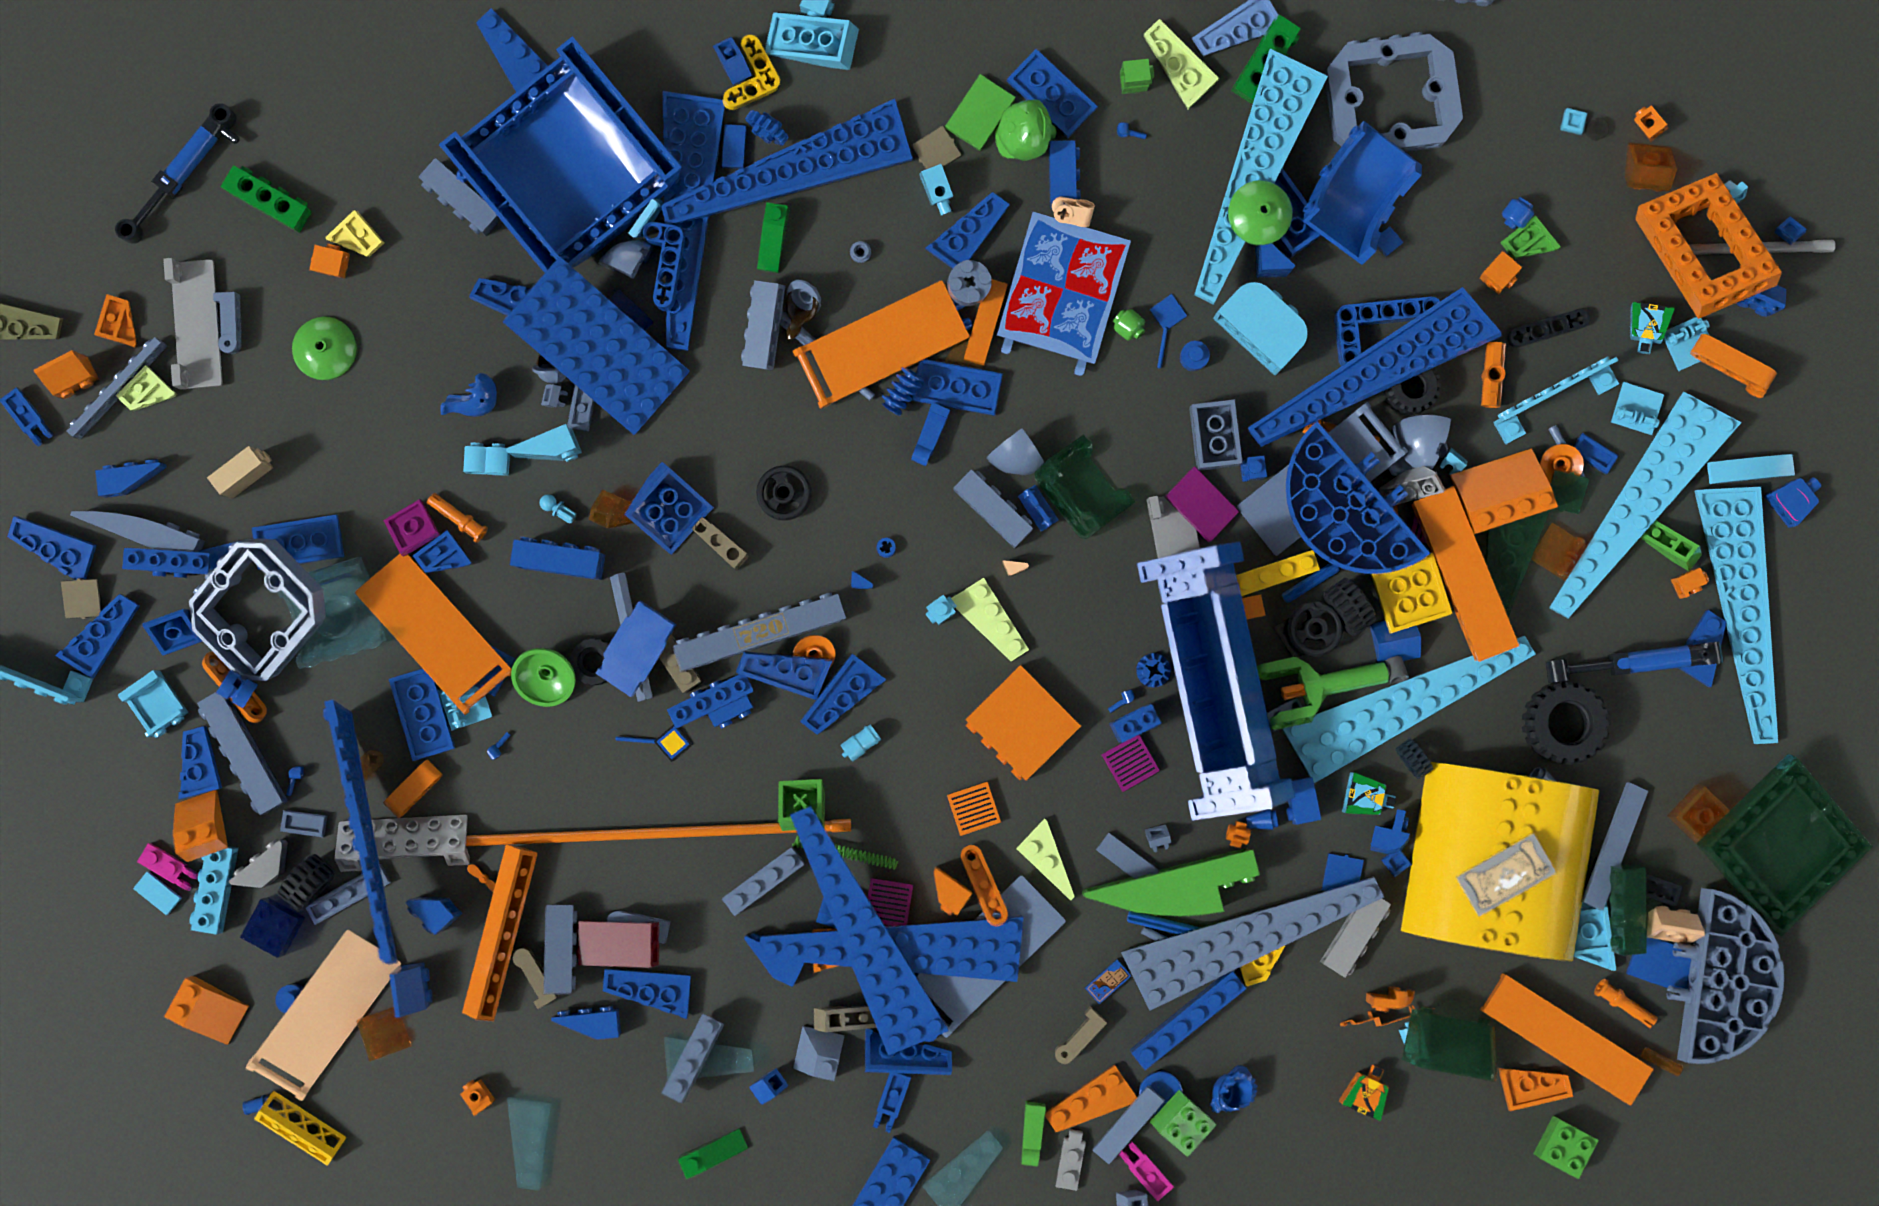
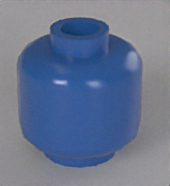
M1521 197L1511 199L1502 212V216L1506 219L1504 224L1513 230L1516 227L1524 228L1534 216L1533 205Z

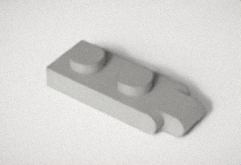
M1070 1129L1069 1136L1063 1139L1056 1187L1077 1191L1086 1142L1082 1140L1083 1131Z

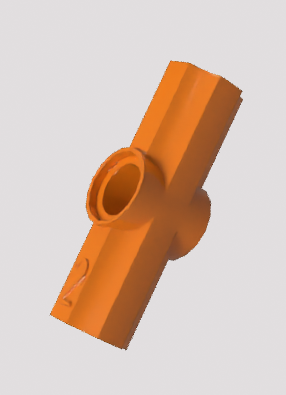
M1502 342L1486 343L1484 371L1481 375L1483 381L1481 406L1486 408L1501 407L1506 344ZM1490 370H1494L1497 373V380L1490 378Z

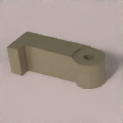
M703 517L692 528L735 570H738L748 559L749 555Z
M523 947L518 949L513 955V962L516 966L521 967L539 999L535 1000L534 1004L539 1009L559 997V994H543V967L530 948Z
M1089 1006L1085 1011V1015L1088 1018L1066 1042L1060 1043L1055 1048L1056 1059L1061 1064L1070 1063L1107 1024V1021L1092 1006Z

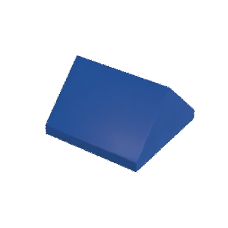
M1272 243L1257 245L1255 248L1257 278L1287 277L1296 266Z
M181 609L143 623V628L162 656L202 642L192 631L191 614L188 609Z
M1386 621L1370 625L1378 663H1384L1385 660L1395 656H1401L1403 661L1421 657V635L1417 625L1393 633H1389Z

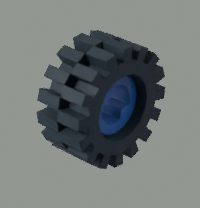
M1411 738L1395 749L1401 761L1404 762V765L1407 766L1408 770L1417 779H1421L1433 770V766L1430 760L1427 759L1426 754L1423 753V750Z

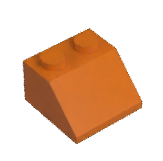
M73 350L34 369L35 374L51 394L62 399L73 396L74 392L79 389L91 387L94 384L93 382L99 379L89 358Z
M936 866L934 868L938 899L941 904L940 908L949 915H952V913L958 915L971 896L972 891Z

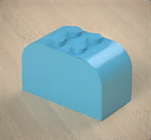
M1247 283L1241 286L1217 311L1213 319L1270 372L1276 375L1305 344L1307 327L1302 318L1297 315L1299 313L1297 309L1290 304H1285L1282 301L1283 297L1276 290L1271 291L1261 283Z

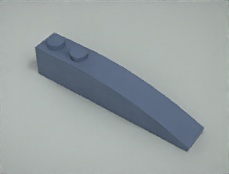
M71 511L70 514L75 518L155 550L199 552L205 543L204 540L199 539L200 534L190 530L184 533L179 531L180 526L170 522L164 525L139 517L97 511Z

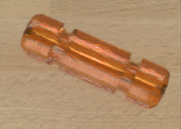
M1647 1047L1641 1053L1643 1059L1651 1061L1654 1065L1669 1071L1675 1076H1680L1683 1071V1066L1657 1052L1655 1053V1051Z

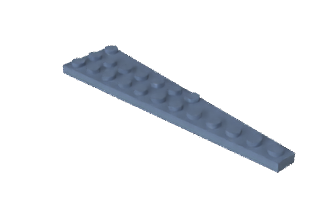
M1371 877L1344 885L1343 887L1330 889L1326 892L1313 894L1275 907H1269L1218 922L1214 925H1208L1197 930L1123 950L1121 953L1149 1010H1153L1384 898L1375 878Z

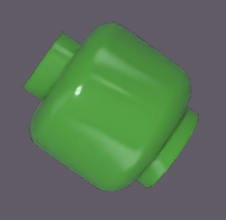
M1123 309L1113 320L1115 323L1114 330L1127 341L1134 338L1139 339L1145 332L1143 328L1145 320L1133 309Z

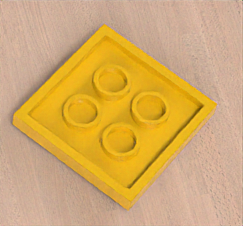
M1433 553L1401 570L1371 574L1389 633L1453 614Z

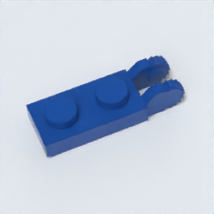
M14 388L0 399L8 413L35 445L40 446L43 444L41 438L33 431L35 428L39 427L48 438L53 436L49 427L44 423L45 421L20 388Z
M889 1073L877 1107L878 1112L873 1124L874 1128H878L884 1113L890 1115L885 1131L891 1132L894 1120L898 1117L911 1075Z

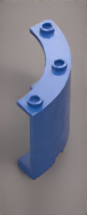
M1363 121L1359 126L1356 125L1351 129L1349 138L1335 154L1329 165H1326L1319 174L1321 178L1313 190L1309 202L1303 209L1305 213L1303 222L1363 265L1377 251L1381 232L1378 231L1380 225L1388 221L1395 209L1392 205L1398 196L1401 195L1403 197L1422 176V165Z

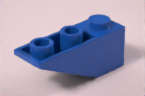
M154 459L146 460L145 464L137 465V462L124 463V467L116 468V465L103 466V470H95L98 496L109 498L128 495L167 468L166 464Z
M751 933V936L746 934L744 937L745 941L756 956L759 957L761 936L755 933ZM759 959L774 979L791 987L794 986L804 965L802 962Z
M613 1006L600 1007V1011L582 1008L578 1009L579 1013H570V1010L557 1011V1015L551 1017V1021L594 1039L617 1038L621 1035L619 1009H613Z

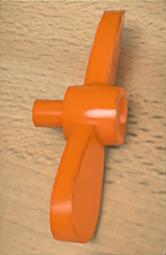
M475 864L468 865V872L479 878L481 883H485L489 890L494 892L496 883L490 880L487 874H483Z

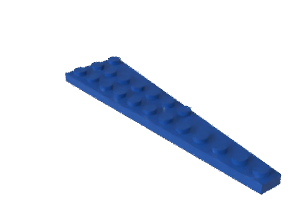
M663 91L664 147L682 167L678 178L664 194V203L714 182L725 114L723 100ZM709 216L675 225L682 229L685 235V246L675 303L671 310L666 311V347L670 349L689 350ZM671 234L669 238L670 241H678L680 238V234ZM669 254L666 257V262H674L677 257L676 254ZM666 275L665 284L672 281V275Z
M890 100L871 109L869 112L857 115L847 122L837 124L825 132L813 135L809 139H804L758 160L748 167L736 170L726 177H721L715 182L701 186L690 193L683 194L662 204L661 208L666 224H681L912 161V155L896 100Z
M325 701L326 708L323 709V715L326 722L329 721L341 773V782L345 791V804L350 813L348 818L349 826L354 831L355 836L352 839L354 850L359 853L370 902V912L375 925L374 934L379 942L378 956L385 964L398 963L353 715L351 711L336 701Z

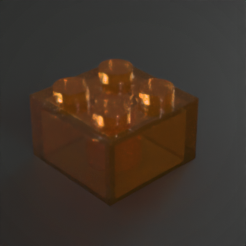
M1695 785L1667 817L1698 846L1707 848L1736 815L1705 786Z

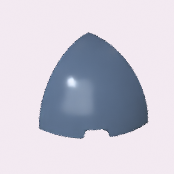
M640 240L619 243L602 256L599 264L612 271L617 270L634 279L642 262L647 263L655 245Z
M1419 415L1396 423L1392 427L1393 437L1402 448L1405 447L1408 450L1402 457L1414 468L1425 466L1432 470L1439 459L1438 454L1441 444L1447 440L1451 419L1436 415Z
M1022 428L987 456V460L994 467L1005 473L1029 475L1046 467L1041 455Z

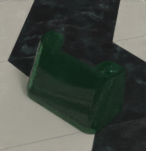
M1083 434L1049 458L1035 471L1034 475L1037 483L1080 538L1086 540L1133 505L1135 500L1128 490L1119 488L1115 491L1090 459L1093 455V444Z
M1421 1006L1420 1010L1412 1009L1402 1056L1403 1061L1428 1070L1496 1081L1495 1025L1491 1024L1492 1020L1479 1017L1478 1021L1473 1022L1441 1016L1433 1013L1434 1009Z

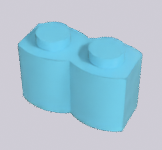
M473 442L470 446H465L463 472L466 474L509 475L510 454L507 453L505 444L494 443L492 447H483V443Z

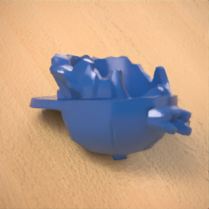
M1237 1065L1228 1074H1224L1217 1079L1213 1087V1099L1210 1103L1212 1112L1219 1113L1221 1110L1228 1112L1236 1111L1239 1108L1249 1106L1250 1102L1255 1101L1258 1091L1256 1089L1257 1085L1246 1067Z

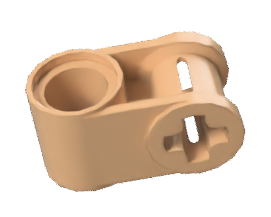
M1058 197L1053 200L1052 210L1058 222L1073 224L1079 227H1089L1095 207L1092 202L1066 197Z

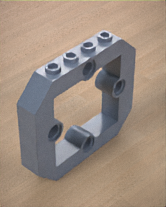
M1422 32L1412 33L1409 37L1394 35L1387 40L1372 38L1364 43H1360L1358 40L1348 42L1324 73V75L1328 76L1325 86L1333 140L1342 146L1349 138V132L1357 125L1355 111L1363 101L1362 91L1357 87L1351 86L1349 67L1374 63L1388 66L1397 60L1428 57L1430 78L1423 86L1422 94L1426 100L1434 102L1437 126L1410 129L1405 123H1397L1388 133L1381 134L1404 152L1441 147L1463 119L1454 52L1432 35H1423ZM1388 49L1392 55L1390 57L1385 56L1382 50ZM1430 85H1436L1439 88V92H1433ZM1346 96L1354 97L1356 103H1349ZM1394 132H1401L1403 139H1397Z
M248 538L232 543L228 548V554L217 561L216 564L218 566L211 570L205 576L206 581L193 591L194 595L189 600L192 631L230 670L232 669L239 673L243 680L248 678L249 680L267 681L280 674L325 621L324 591L275 539ZM252 560L266 573L264 582L267 589L271 592L283 591L302 610V613L291 626H287L272 634L270 639L272 648L263 659L246 643L247 630L240 624L230 626L214 610L215 605L229 588L240 583L242 572Z

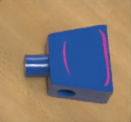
M1814 477L1806 483L1802 478H1797L1765 494L1764 497L1788 528L1795 527L1819 503V499L1814 492L1821 488V484Z

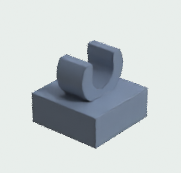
M554 384L546 385L541 405L546 407H564L565 403L559 401V396H567L568 393L561 390V386Z
M1165 824L1145 829L1148 843L1154 852H1157V846L1164 845L1165 849L1169 848L1171 838Z

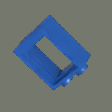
M1147 704L1109 723L1119 743H1123L1161 724L1152 704Z

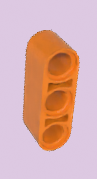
M427 759L386 798L383 804L399 819L439 781L443 774Z

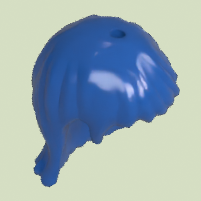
M484 373L477 374L475 382L469 384L473 388L465 390L472 394L448 395L446 401L440 406L441 414L446 415L450 412L478 417L490 413L497 401V388L494 381Z

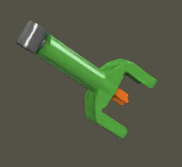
M1401 656L1391 657L1385 660L1384 663L1379 662L1323 675L1315 672L1308 663L1297 657L1257 666L1259 679L1263 680L1298 674L1299 684L1282 687L1281 695L1284 700L1303 696L1306 707L1279 712L1276 716L1270 718L1271 727L1274 730L1311 723L1327 695L1384 684L1388 682V679L1390 683L1396 684L1409 678Z

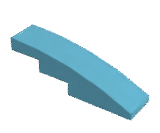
M1792 454L1707 463L1710 484L1795 475Z

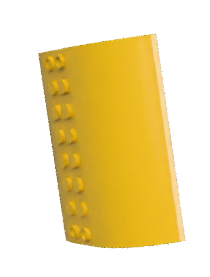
M1431 762L1433 770L1426 774L1424 778L1411 860L1412 865L1410 867L1400 931L1475 947L1534 957L1573 961L1599 790ZM1534 834L1556 873L1483 915L1478 916L1456 877L1527 836Z

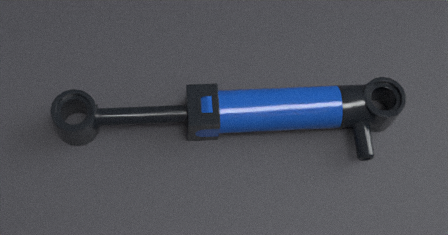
M217 103L211 107L207 119L164 171L160 170L151 182L159 187L133 220L122 219L117 222L115 232L119 238L130 244L138 243L143 237L141 223L165 194L174 199L184 188L181 185L222 135L234 144L240 141V137L230 130L237 120L233 110L223 103ZM227 112L226 118L219 120L220 115ZM132 227V233L126 236V230Z
M1719 641L1609 654V661L1568 665L1567 659L1547 661L1545 663L1548 683L1570 681L1569 676L1574 673L1611 669V676L1718 664L1723 663Z

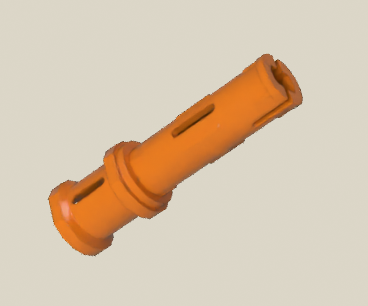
M433 493L427 500L428 505L457 524L459 531L466 532L474 538L476 543L487 533L488 527L481 526L474 521L473 516L464 515L436 493Z
M1604 978L1597 984L1594 994L1609 1001V1005L1620 1007L1649 1028L1657 1022L1658 1017L1626 997L1622 989H1616L1608 983L1607 979Z

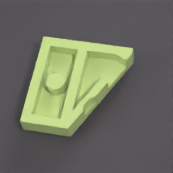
M145 365L116 397L131 411H136L173 398L177 394L151 368Z

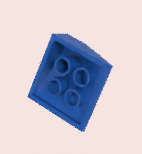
M661 462L646 479L625 515L672 555L691 534L692 528L700 518H705L714 507L666 464Z

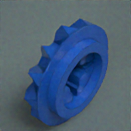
M1156 653L1143 656L1136 668L1138 679L1148 687L1162 686L1169 679L1171 672L1169 661ZM1158 662L1157 670L1162 675L1154 674L1149 679L1150 670L1145 666L1153 667Z

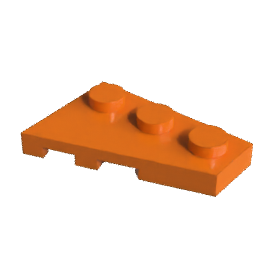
M1498 1068L1509 1111L1573 1097L1567 1074Z

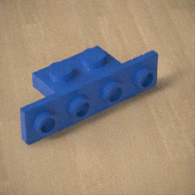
M124 548L122 569L153 572L152 576L166 577V573H174V577L187 578V574L207 575L210 572L211 554Z
M739 674L725 682L718 680L709 685L710 689L704 692L702 689H699L690 694L691 698L667 709L675 728L686 725L752 693L753 688L748 678Z

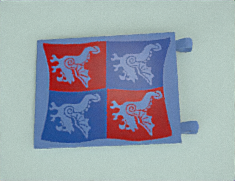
M1032 212L997 336L1005 338L1001 352L1009 354L1013 340L1078 359L1074 373L1079 376L1083 375L1086 363L1095 364L1131 241L1087 227L1060 223L1053 217Z

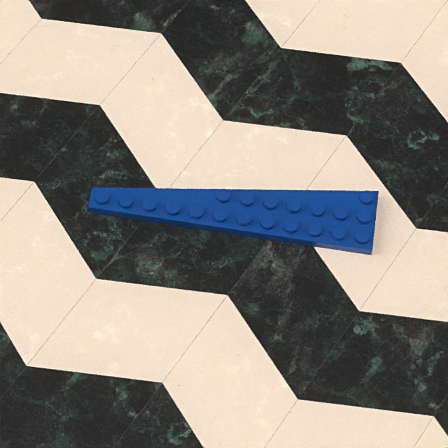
M1462 287L1248 427V430L1262 447L1501 337V331Z
M809 806L791 813L790 816L888 1055L948 1032L947 1025L932 1004L812 807Z
M1023 916L1007 917L1006 922L1001 926H992L987 920L983 919L885 926L914 973L1017 982ZM838 931L763 935L760 937L758 959L852 967Z

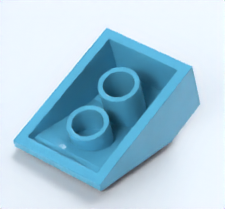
M567 424L506 448L507 453L515 458L566 460V462L577 459L578 454L582 453L573 429Z

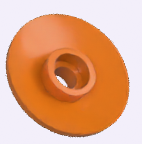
M1557 444L1545 451L1541 458L1540 466L1550 484L1566 486L1572 484L1580 477L1584 461L1581 453L1575 447L1568 444ZM1559 460L1564 461V464L1561 467H1557V462Z
M809 635L796 644L793 656L831 659L832 666L835 660V649L826 637ZM811 650H816L814 655L809 654Z

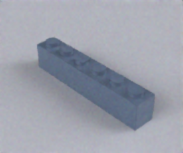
M215 692L197 703L199 706L198 712L210 725V734L219 741V749L222 755L228 757L232 773L235 776L238 775L242 782L240 783L242 791L246 795L248 794L252 800L250 804L253 810L259 813V815H265L287 803L288 800L230 699H225Z

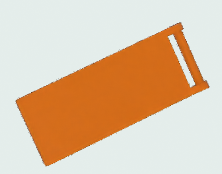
M939 281L811 343L793 350L795 357H798L818 398L819 408L822 409L901 371L902 367L912 366L968 339L969 334L944 282ZM810 350L832 393L830 397H826L805 354Z
M401 554L397 555L355 591V594L464 715L469 713V709L503 679L511 676L512 669L408 554L404 557ZM497 665L502 668L500 672L464 703L460 701L459 698Z

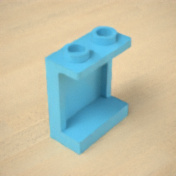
M152 670L118 694L122 702L128 703L147 731L145 733L146 737L158 738L167 732V727L181 723L185 719L183 716L189 713L161 671Z

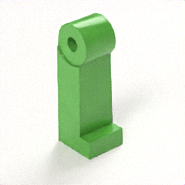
M1025 1101L1022 1165L1038 1166L1046 1109L1045 1103Z

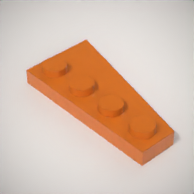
M1114 1064L1046 1111L1045 1117L1057 1133L1131 1105L1137 1096Z

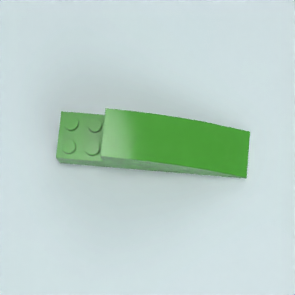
M1243 848L1161 869L1155 875L1154 873L1137 877V879L1130 877L1083 889L1082 894L1086 898L1138 913L1168 916L1205 915L1224 912L1217 886L1223 889L1234 886L1233 882L1235 881L1242 883L1254 881V877L1259 876V871L1253 850Z

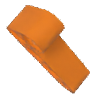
M1707 334L1700 335L1690 352L1699 361L1747 385L1745 390L1757 398L1764 397L1777 375V372L1769 366Z

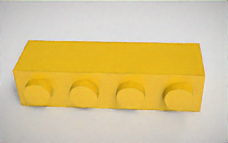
M1311 550L1238 574L1236 578L1241 596L1317 572L1320 568L1314 551Z

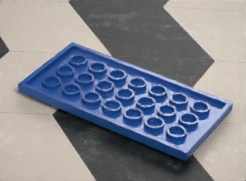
M560 256L502 321L633 435L639 431L690 372Z

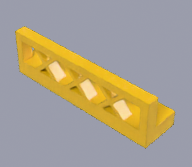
M275 1091L271 1093L255 1117L256 1121L327 1166L347 1138ZM275 1099L281 1103L282 1110L274 1111L268 1106ZM288 1114H298L301 1122H291ZM314 1124L317 1126L319 1134H310L307 1131L306 1125ZM332 1136L339 1140L335 1148H332L326 1144L325 1137Z

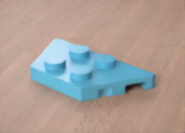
M1582 902L1574 957L1616 971L1607 902L1604 910L1596 909Z

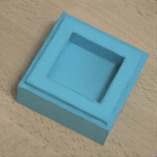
M1566 108L1560 130L1581 135L1587 113Z

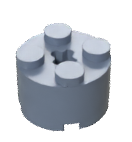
M965 260L957 264L952 269L947 280L950 297L962 306H973L982 302L991 288V275L988 269L983 264L973 260ZM971 279L974 286L968 288L965 286L966 281Z

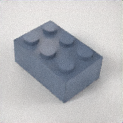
M1235 400L1192 404L1189 410L1197 469L1200 471L1240 466L1242 464Z

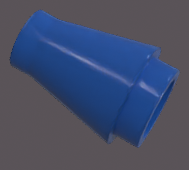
M1268 809L1251 816H1246L1248 829L1273 830V828L1278 827L1276 810L1271 811Z

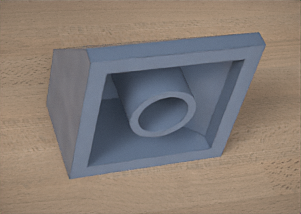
M803 1026L793 1069L813 1077L834 1081L845 1035L834 1032H822L814 1030L812 1027Z

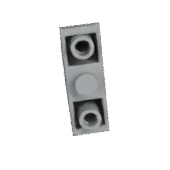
M1425 466L1406 470L1379 488L1382 497H1386L1398 485H1401L1403 490L1397 496L1404 491L1407 492L1408 496L1398 504L1445 492V488L1437 473Z
M285 839L273 840L266 846L268 850L262 855L258 853L249 860L250 864L245 868L242 866L232 874L234 877L228 882L231 885L258 888L269 886L285 871L288 842Z

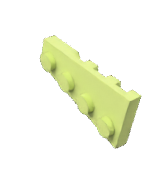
M1160 19L1144 33L1146 41L1189 110L1219 78Z
M984 578L951 598L957 606L955 608L1010 661L1029 651Z

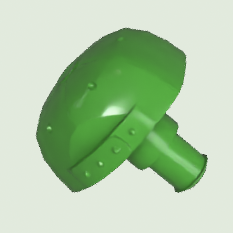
M1038 99L1021 101L1004 110L996 128L997 148L1003 157L1028 161L1046 152L1049 141L1055 139L1057 130L1051 124L1048 111Z

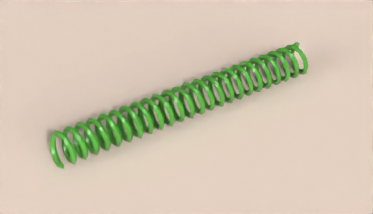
M797 835L792 846L796 845L798 848L801 844V849H803L801 840L799 841V836ZM841 845L837 849L843 859L846 855L847 859L851 856V860L855 858V861L859 859V862L863 860L864 863L868 859V864L872 861V865L876 862V866L880 864V867L884 865L885 868L889 864V869L893 865V870L896 869L898 861L895 863V857L891 862V857L887 860V856L883 859V855H880L879 858L878 854L875 856L872 853L870 857V852L866 856V851L862 854V850L858 853V850L855 849L854 852L853 848H851L849 853V847L845 851V846L841 850Z

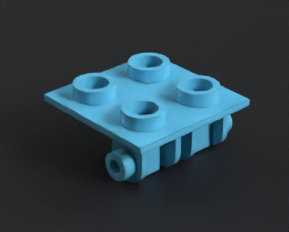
M1695 317L1666 331L1663 339L1678 371L1701 362L1694 358L1690 352L1701 334L1709 335L1707 332V328H1709L1707 320L1703 321L1701 318Z
M1623 382L1611 423L1652 435L1654 427L1657 428L1659 425L1657 417L1664 394Z
M473 686L461 698H459L460 701L464 703L475 692H477L479 688ZM442 689L438 690L451 731L492 717L486 696L481 698L469 709L470 712L464 715Z

